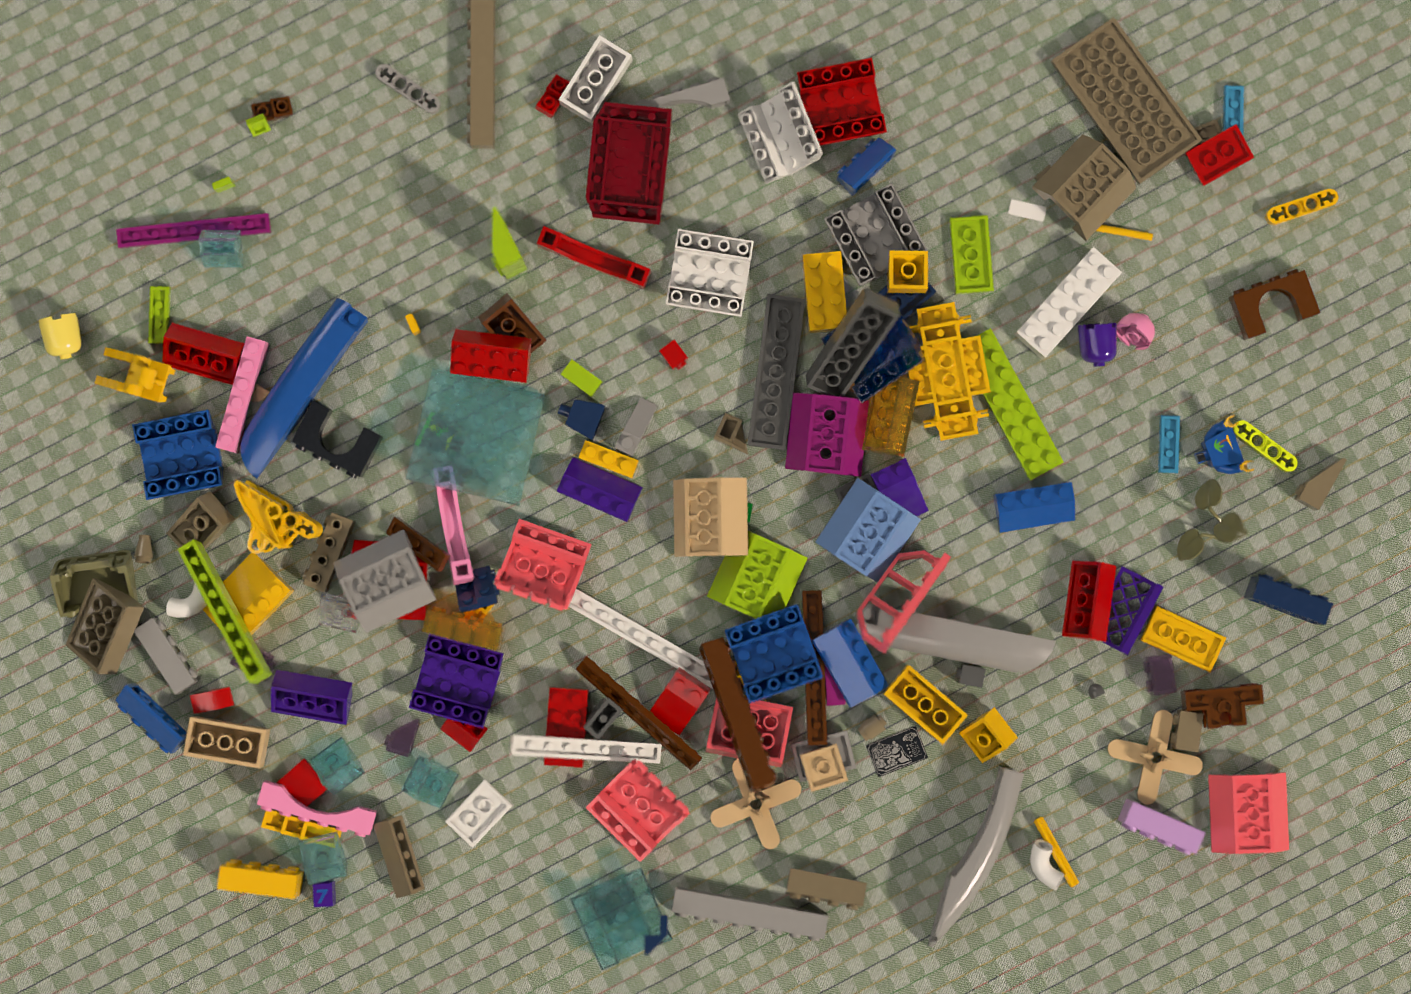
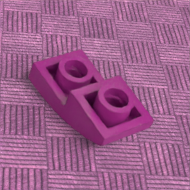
M824 665L826 705H846L843 695L826 665Z

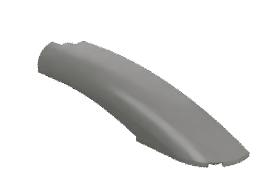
M867 604L862 611L867 633L882 642L881 636L887 628H892L893 624L891 622L894 617L876 605ZM913 613L889 647L1011 672H1025L1041 665L1050 656L1056 641ZM858 623V624H857V630H858V632H859V634H860V636H861V632H860V628H859V623Z
M999 766L991 800L983 822L962 859L952 872H947L928 947L932 948L955 924L988 877L1011 825L1024 773Z

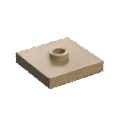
M837 743L800 754L811 792L848 781Z

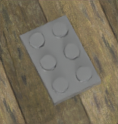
M847 730L827 735V745H807V740L791 744L800 782L807 780L800 754L837 743L845 771L856 768Z

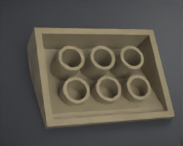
M93 578L65 645L97 674H117L144 607L133 597Z

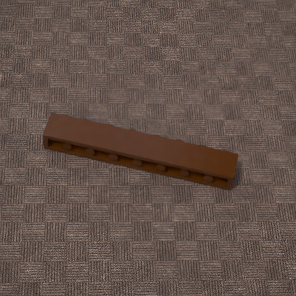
M723 637L702 643L699 651L750 793L771 787L775 783L776 773L773 768H770L768 762L770 761L769 754L762 746L763 737L760 732H757L755 715L751 714L749 710L750 703L747 695L744 696L742 679L738 678L736 663L734 659L731 660L729 654L731 652L730 646Z

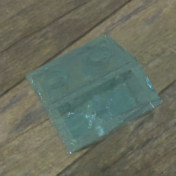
M202 230L199 236V247L204 267L243 268L241 230Z

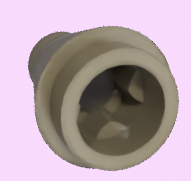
M139 535L134 554L136 563H151L153 553L150 535Z

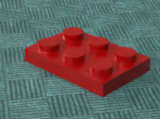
M1237 124L1185 152L1202 186L1255 158Z

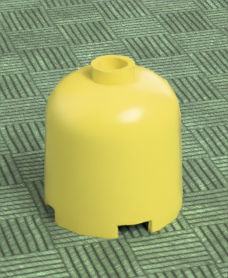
M76 313L62 314L61 319L53 320L52 316L39 320L44 347L49 355L60 356V360L72 358L71 354L76 353L81 348L82 340Z

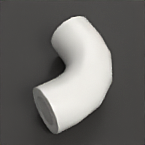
M194 584L193 591L189 597L185 599L171 597L167 603L166 612L171 617H191L198 614L207 604L198 587Z
M1036 840L1030 856L1032 871L1039 881L1056 891L1064 878V873L1056 870L1050 864L1049 858L1053 846L1047 841Z

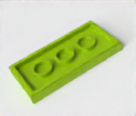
M988 215L949 218L955 294L993 292L994 284Z

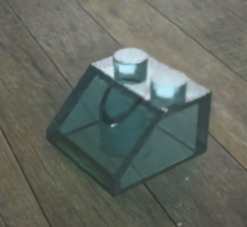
M342 737L310 759L321 783L333 795L365 773L359 759Z
M419 755L401 790L413 799L441 809L459 774Z
M337 832L299 841L303 868L309 885L347 876L348 863Z

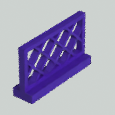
M1122 566L1114 580L1113 591L1121 589L1124 600L1115 603L1112 600L1111 606L1115 617L1109 618V621L1117 620L1119 630L1107 632L1108 640L1102 643L1128 656L1164 587ZM1123 572L1131 575L1133 583L1122 586L1120 577ZM1145 582L1151 586L1148 593L1139 595L1136 584ZM1134 585L1137 596L1126 599L1123 588ZM1138 598L1141 606L1139 610L1131 612L1127 601ZM1125 602L1128 613L1117 616L1114 605ZM1129 615L1132 623L1130 627L1122 629L1118 618ZM1120 632L1123 639L1120 646L1113 644L1109 635Z

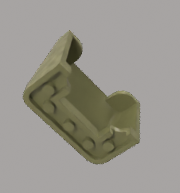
M129 550L64 558L54 564L49 575L60 617L67 616L72 618L78 615L93 578L114 587L138 601L133 559Z

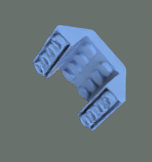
M857 478L815 542L878 583L921 519Z

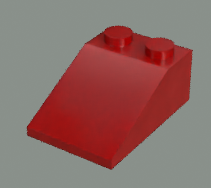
M679 667L650 711L662 723L666 724L670 730L680 735L709 694L711 688Z

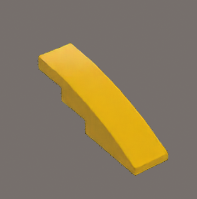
M273 809L271 812L265 811L261 828L337 849L342 831L336 830V827L330 825L328 827L320 826L317 824V821L313 820L309 822L298 819L299 816L292 814L290 817L279 814L280 811Z

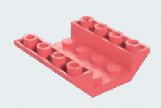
M1286 772L1254 775H1208L1211 852L1250 854L1276 853L1289 850Z

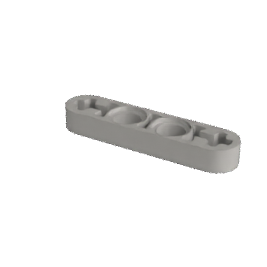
M381 64L376 68L375 74L379 81L427 113L435 114L440 110L441 103L436 96L391 66ZM388 69V74L393 77L392 81L387 76L382 78L380 71ZM398 79H403L406 82L402 89H398L395 86V82ZM415 89L421 91V97L418 99L411 97V92ZM425 95H428L426 97L428 101L433 102L435 100V108L431 107L428 109L429 105L423 101Z

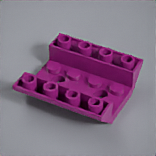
M793 393L785 469L861 477L869 401L847 397ZM827 410H833L835 412L834 420H826L824 413ZM823 448L830 449L831 457L829 459H823L820 456V451Z

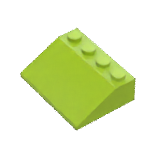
M495 206L492 208V253L494 257L491 259L501 277L505 275L508 280L528 269L503 218Z

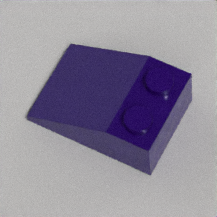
M906 458L870 475L877 491L915 516L929 511Z

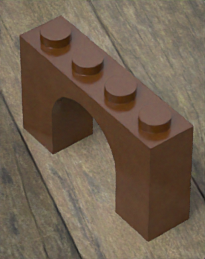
M1298 269L1287 272L1288 276L1283 278L1280 275L1269 279V283L1262 284V281L1251 285L1252 289L1247 291L1244 288L1233 291L1234 295L1229 297V301L1244 341L1266 333L1259 313V303L1266 292L1277 291L1288 297L1297 321L1321 313L1305 270L1300 272Z

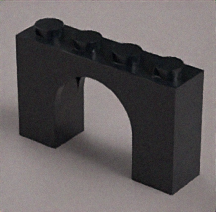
M313 401L292 439V442L296 444L295 448L306 452V450L313 452L312 457L320 461L323 458L330 461L329 465L337 470L342 467L347 470V475L355 479L357 476L363 478L384 437L364 427L350 451L344 454H332L323 444L322 432L333 411Z

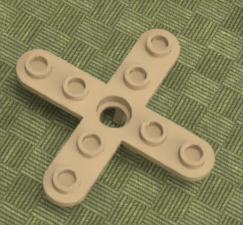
M1159 710L1154 714L1147 745L1114 739L1107 747L1109 755L1113 758L1143 764L1137 798L1145 805L1155 802L1163 769L1197 775L1203 768L1200 758L1167 750L1173 723L1172 714L1167 710ZM1153 752L1161 754L1162 758L1159 763L1151 761L1153 759V755H1151Z
M736 759L732 764V770L743 798L715 809L711 813V822L714 826L721 828L751 816L761 844L767 849H774L779 845L780 837L769 809L797 798L801 793V785L798 781L790 779L762 791L758 790L750 793L739 760ZM760 799L762 806L759 809H753L750 805L751 800Z

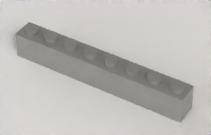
M682 887L675 888L672 912H675V916L678 917L692 915L694 919L701 921L709 918L713 919V922L717 924L731 922L732 926L740 928L748 925L751 926L752 930L762 931L763 928L770 929V933L781 934L782 932H787L789 936L796 938L804 935L813 941L825 939L828 921L827 913Z

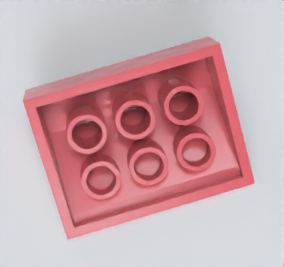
M716 698L705 752L738 759ZM761 700L750 703L749 710L751 714L755 715L757 732H760L763 737L762 746L764 750H767L770 757L769 765L781 767L793 707Z

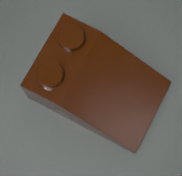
M508 293L478 317L484 327L492 334L532 338L531 353L547 341Z

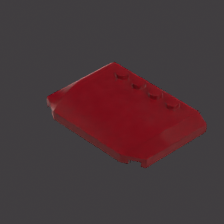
M605 102L602 109L593 121L586 187V200L593 218L660 225L673 109Z

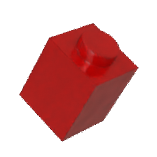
M675 339L659 350V353L672 370L677 369L679 371L687 365L688 357Z

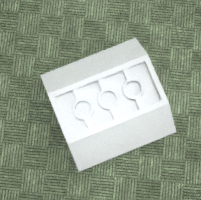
M794 82L779 89V94L764 103L750 106L738 113L765 184L794 174L819 160L823 154Z
M678 229L666 305L741 317L754 241Z

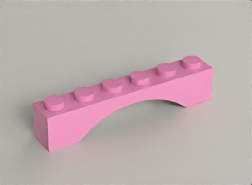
M246 337L216 448L239 453L250 399L269 348V343L266 341Z
M452 466L433 469V480L447 553L451 555L449 564L453 585L473 582L474 577L461 521Z
M267 780L263 782L257 805H260L262 810L270 812L272 809L280 811L279 814L288 817L293 814L299 816V820L309 822L310 819L315 820L318 825L324 827L333 825L336 826V830L347 832L348 829L355 831L354 834L361 837L371 834L377 813L376 810L361 806L341 812L318 811L297 801L284 785Z

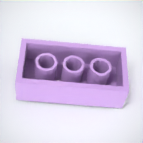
M1126 799L1118 817V820L1122 822L1121 826L1133 832H1136L1138 829L1140 830L1139 834L1152 840L1157 837L1158 842L1171 848L1172 845H1176V850L1190 855L1191 852L1197 854L1205 832L1129 799Z

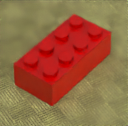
M455 329L451 341L450 373L526 383L530 371L532 338Z
M549 687L546 737L586 739V729L583 726L587 721L589 689ZM544 757V765L583 768L584 759Z

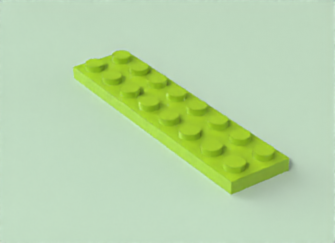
M990 328L979 334L981 336L991 391L982 395L1029 481L1064 463Z

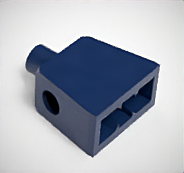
M574 400L572 407L561 403L558 414L567 417L565 424L567 427L593 441L606 406Z

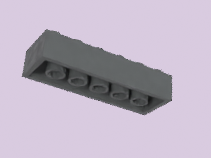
M864 287L806 373L807 387L824 395L844 397L900 316L898 303Z

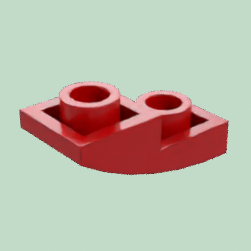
M556 74L547 86L546 92L536 104L535 109L552 118L560 106L559 98L569 84V81Z
M230 686L190 695L194 714L234 705Z

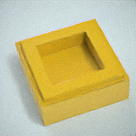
M411 313L406 315L405 318L414 335L420 334L421 330L415 316Z

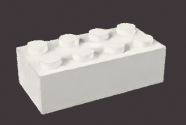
M599 35L559 98L560 105L593 124L596 115L602 109L603 104L607 102L631 64L632 55Z

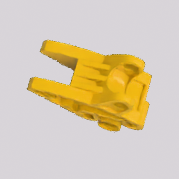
M105 347L104 356L130 363L125 383L97 375L94 384L159 403L166 402L167 397L163 396L168 375H174L176 371L171 368V365Z
M240 480L235 481L234 488L237 497L248 515L252 526L247 542L250 552L254 554L272 551L275 547L278 549L293 548L292 541L298 534L307 539L321 536L323 532L321 523L309 517L306 512H294L293 506L289 502L282 500V498L273 493L271 494L270 491L260 487L251 480H246L245 483ZM286 506V507H287L286 510H288V512L284 514V508H283V507ZM255 539L258 540L257 547L259 550H254L252 547V542ZM270 543L269 549L266 550L265 548Z

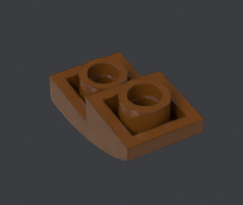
M289 96L251 104L253 117L264 114L268 122L293 115Z

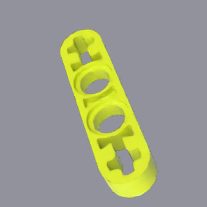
M1241 420L1235 427H1232L1238 439L1280 470L1291 472L1296 469L1298 461L1295 456L1247 421ZM1244 425V430L1249 433L1252 430L1253 433H1251L1248 439H1246L1245 437H1247L1248 435L1244 432L1239 434V428L1237 426ZM1255 435L1260 436L1262 439V443L1259 446H1255L1252 443V438ZM1271 446L1277 449L1275 457H1270L1267 453L1268 448ZM1283 453L1284 455L1282 456V458L1284 460L1291 459L1290 464L1292 465V467H1285L1286 463L1283 460H1279L1278 462L1276 460L1279 459Z

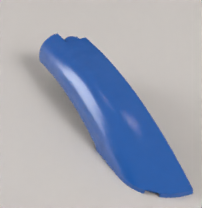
M339 298L334 301L290 361L246 428L241 440V457L246 469L256 479H258L295 429L330 373L367 324V317L352 308L348 302Z

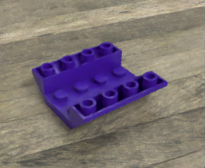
M429 633L424 650L426 653L416 689L412 693L409 708L484 728L501 672L504 653Z

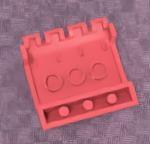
M519 519L501 569L499 568L494 585H497L496 588L506 592L511 590L513 591L512 594L526 599L531 597V601L543 605L548 603L550 604L549 607L559 611L567 610L582 575L592 544Z
M634 758L585 808L641 862L690 813L688 812L689 809L680 800L677 801L675 799L676 796L666 786L663 787L661 785L662 782L652 772L649 773L647 771L648 768L640 760L637 761Z

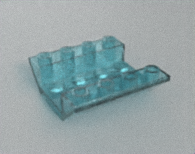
M642 868L618 875L570 899L601 971L618 964L624 958L644 950V935H660V915L662 913ZM669 929L667 937L659 945L673 939Z

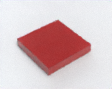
M306 758L276 782L284 785L297 801L307 807L330 788Z

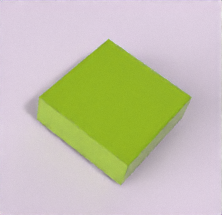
M264 114L245 120L253 137L271 131Z
M228 176L213 182L212 186L217 193L235 187V183Z

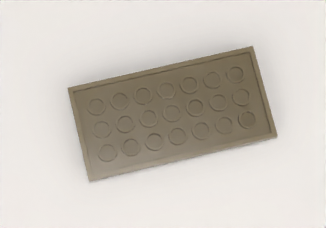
M1114 17L1051 60L1052 65L1123 164L1130 170L1131 175L1139 185L1202 142V138Z

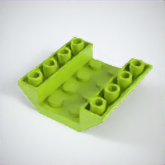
M748 531V555H725L706 597L755 619L785 609L808 558Z

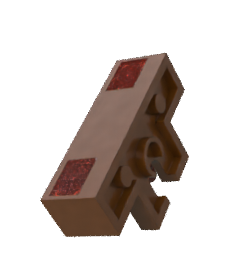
M1257 683L1180 691L1182 710L1187 712L1202 710V714H1204L1203 727L1207 729L1222 728V726L1247 725L1245 706L1264 704L1262 684Z

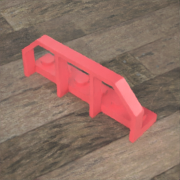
M925 550L898 553L856 613L862 639L885 654L937 578L945 570L951 556L944 553L940 559ZM923 558L932 564L931 567L934 569L931 573L929 571L926 572L921 580L924 583L920 587L893 571L898 561ZM887 577H890L911 591V595L914 596L911 601L906 600L901 608L904 610L902 613L875 596V593ZM869 602L894 617L891 622L893 624L892 628H887L881 636L882 642L867 633L862 611Z

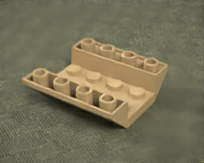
M747 478L673 480L674 557L748 555Z

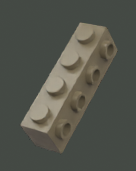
M333 512L331 515H327L324 526H326L324 533L318 537L317 544L319 545L317 550L312 552L309 560L311 565L309 569L306 568L302 577L304 585L325 593L328 592L336 572L334 562L341 559L356 521Z
M402 815L373 824L396 898L409 896L424 890L423 880Z
M791 868L788 873L785 894H788L789 898L800 900L803 897L808 898V901L812 903L824 901L829 906L839 907L840 904L845 905L846 909L857 911L858 908L861 909L863 907L867 883Z

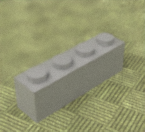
M157 617L151 618L136 628L134 633L175 695L180 694L199 681L197 679L198 674L193 667H189L186 661L188 659L184 652H179L175 646L177 642L172 635H168L165 629L167 627L161 619L158 620Z

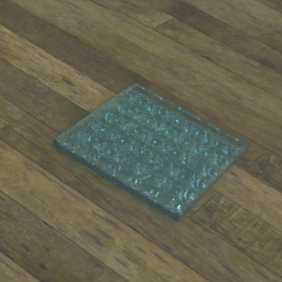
M432 368L406 479L519 506L545 395Z

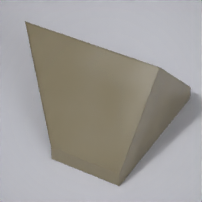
M725 413L713 440L748 455L742 427L743 420Z

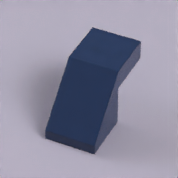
M660 915V935H644V955H649L667 937L668 915Z

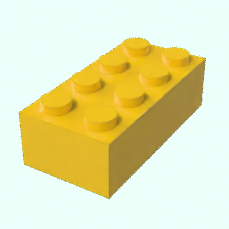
M841 251L803 254L802 265L809 333L835 331L847 314Z
M908 664L882 693L941 744L948 740L968 716Z
M230 859V861H226V863L220 866L217 889L295 899L302 892L304 871H299V867L288 866V868L283 869L278 864L261 866L260 862L250 861L249 864H244L242 860Z

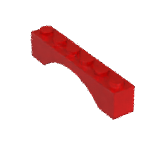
M543 226L536 243L539 248L641 289L645 288L651 273L650 268L605 253Z

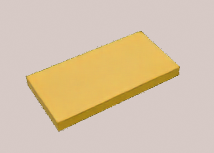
M1155 605L1140 638V641L1211 673L1226 640V637Z

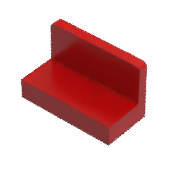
M446 719L440 728L469 752L473 750L488 730L485 726L480 728L451 719Z

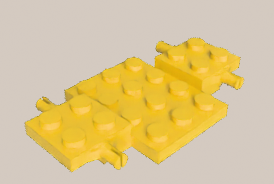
M955 302L917 309V325L906 326V329L909 330L907 334L919 332L922 337L923 346L904 349L914 406L934 403L935 419L923 420L924 424H926L924 428L936 426L941 441L978 434V418L989 417V413H986L988 408L976 411L973 406L972 396L991 392L981 336L961 339V324L972 323V320L969 319L971 315L959 317L956 312Z

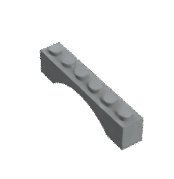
M714 77L709 79L708 83H694L688 89L682 90V88L671 91L672 94L665 96L664 94H658L649 101H646V99L638 100L635 102V105L667 108L677 104H697L714 109L730 104V98L724 78Z

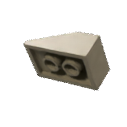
M211 492L197 497L166 534L179 548L195 539L202 542L206 549L236 519Z

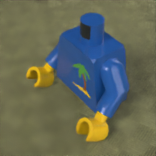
M1230 415L1226 421L1223 420L1209 429L1204 436L1205 441L1201 443L1203 451L1194 453L1197 464L1207 461L1210 468H1215L1217 472L1226 474L1254 471V469L1247 468V463L1253 461H1244L1232 427L1239 423V421L1235 424L1231 423L1230 418L1235 415Z

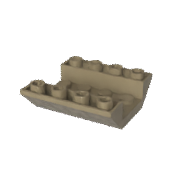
M1082 134L1031 188L1044 201L1050 198L1075 223L1072 228L1087 241L1136 189V185L1130 170L1103 143Z

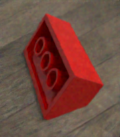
M171 323L163 338L162 363L171 365V368L233 385L245 343Z
M1072 560L1062 630L1063 637L1106 642L1116 573L1115 565L1104 562Z

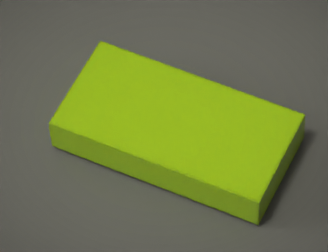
M571 359L561 373L564 378L590 397L594 395L603 383V381L573 359Z

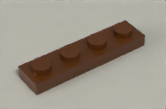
M394 517L386 534L391 536L405 530L412 545L413 554L436 571L442 572L451 555L398 517Z

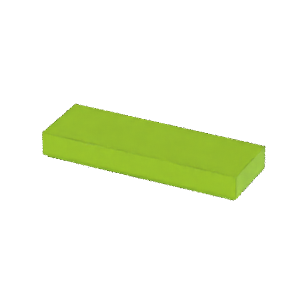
M150 286L148 343L163 344V338L170 322V287Z

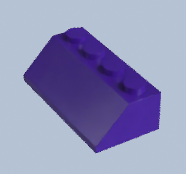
M573 457L560 481L557 492L628 523L643 487Z
M276 670L271 684V712L347 725L352 699V682Z

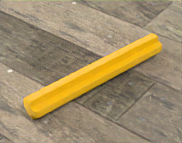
M1043 817L1035 819L1034 824L1043 840L1053 846L1051 854L1061 872L1064 873V878L1070 887L1079 884V881Z

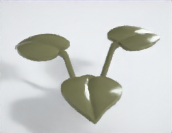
M1215 479L1208 480L1200 487L1195 496V503L1201 510L1208 508L1219 523L1213 528L1214 534H1199L1196 529L1186 531L1180 538L1177 547V555L1180 561L1191 560L1201 554L1205 544L1202 539L1203 537L1214 538L1222 543H1229L1248 535L1239 514L1231 512L1221 519L1212 509V506L1218 505L1222 499L1221 486Z

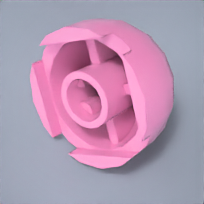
M1130 313L1124 316L1117 324V337L1125 345L1130 346L1131 343L1136 346L1135 349L1145 350L1152 343L1155 327L1147 315Z

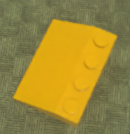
M252 552L223 581L251 635L295 591L258 554ZM206 606L205 608H203L202 610L209 616V618H210V619L216 624V626L218 627V625H217V623H216V621H215L213 615L211 614V612H210L208 606Z

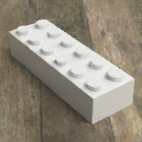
M1093 247L1014 335L1043 360L1122 272Z

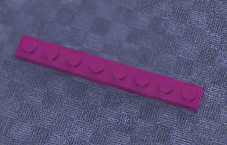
M264 213L118 228L116 233L118 248L122 249L271 233L270 214Z

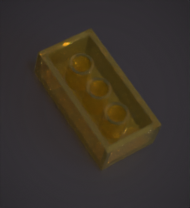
M877 375L862 450L876 454L904 457L919 381L902 376Z
M433 606V609H427L422 632L494 651L501 649L506 628L502 627V623L496 621L485 623L483 622L484 618L471 616L470 619L465 618L464 613L452 611L451 614L446 613L447 609Z

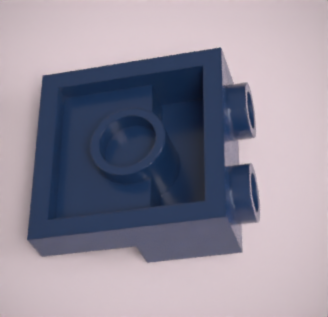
M490 565L473 569V582L455 585L461 613L498 603L497 595H500V591L496 588L497 585H494L496 572L495 569L491 570Z

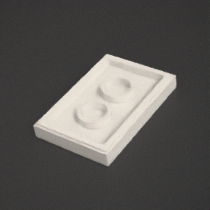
M484 779L445 822L473 848L513 805Z

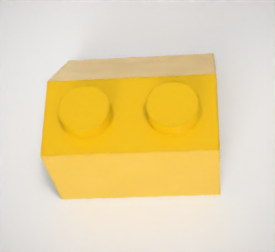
M890 250L887 293H926L928 290V251Z
M995 707L979 716L959 732L982 763L1006 750L1018 738Z

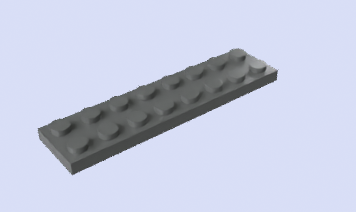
M767 294L747 446L786 450L805 299Z

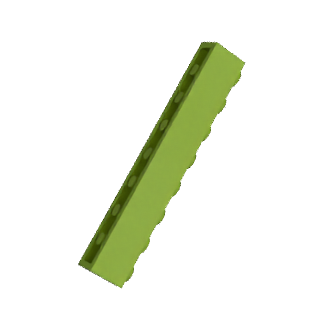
M193 539L178 548L180 556L247 681L257 684L271 676L272 673L202 542Z

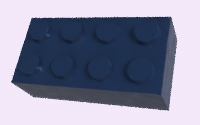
M1258 574V576H1251L1244 595L1245 599L1315 625H1326L1334 604L1328 602L1329 598L1319 594L1310 595L1311 591L1303 588L1293 589L1291 588L1292 584L1284 581L1275 582L1273 581L1274 578L1269 575Z

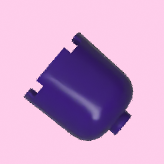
M1116 323L1078 325L1080 355L1084 361L1093 363V367L1105 366V362L1115 358L1117 353Z

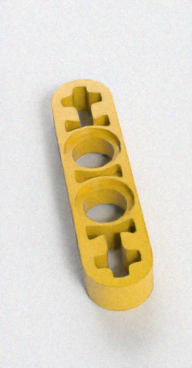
M1326 189L1272 207L1266 212L1265 220L1270 225H1278L1331 207L1338 201V193L1334 189ZM1327 193L1329 196H1333L1331 203L1329 200L1321 202L1322 206H1320V199L1326 197ZM1307 199L1315 201L1316 206L1314 209H1309L1306 206ZM1289 205L1297 207L1298 212L1296 215L1289 214ZM1273 211L1275 214L1283 211L1284 215L1279 216L1277 218V221L1275 220V218L1271 219L1270 215L1273 214Z

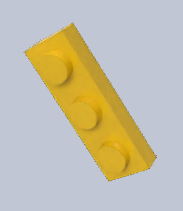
M585 440L578 457L629 478H633L639 460Z

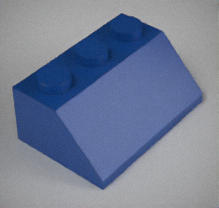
M880 137L876 140H870L865 145L866 150L862 154L858 152L851 159L853 162L848 167L844 165L837 172L839 174L837 181L852 196L895 155L896 149Z

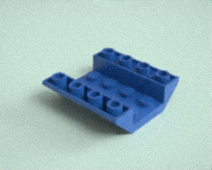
M209 410L132 424L135 443L140 445L146 481H143L146 500L223 485V463L220 449L215 447L218 437Z
M798 604L724 630L738 665L749 703L823 678Z

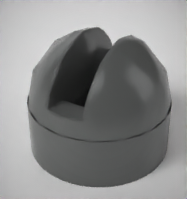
M1092 684L1089 687L1088 693L1090 698L1094 699L1105 694V691L1101 685Z

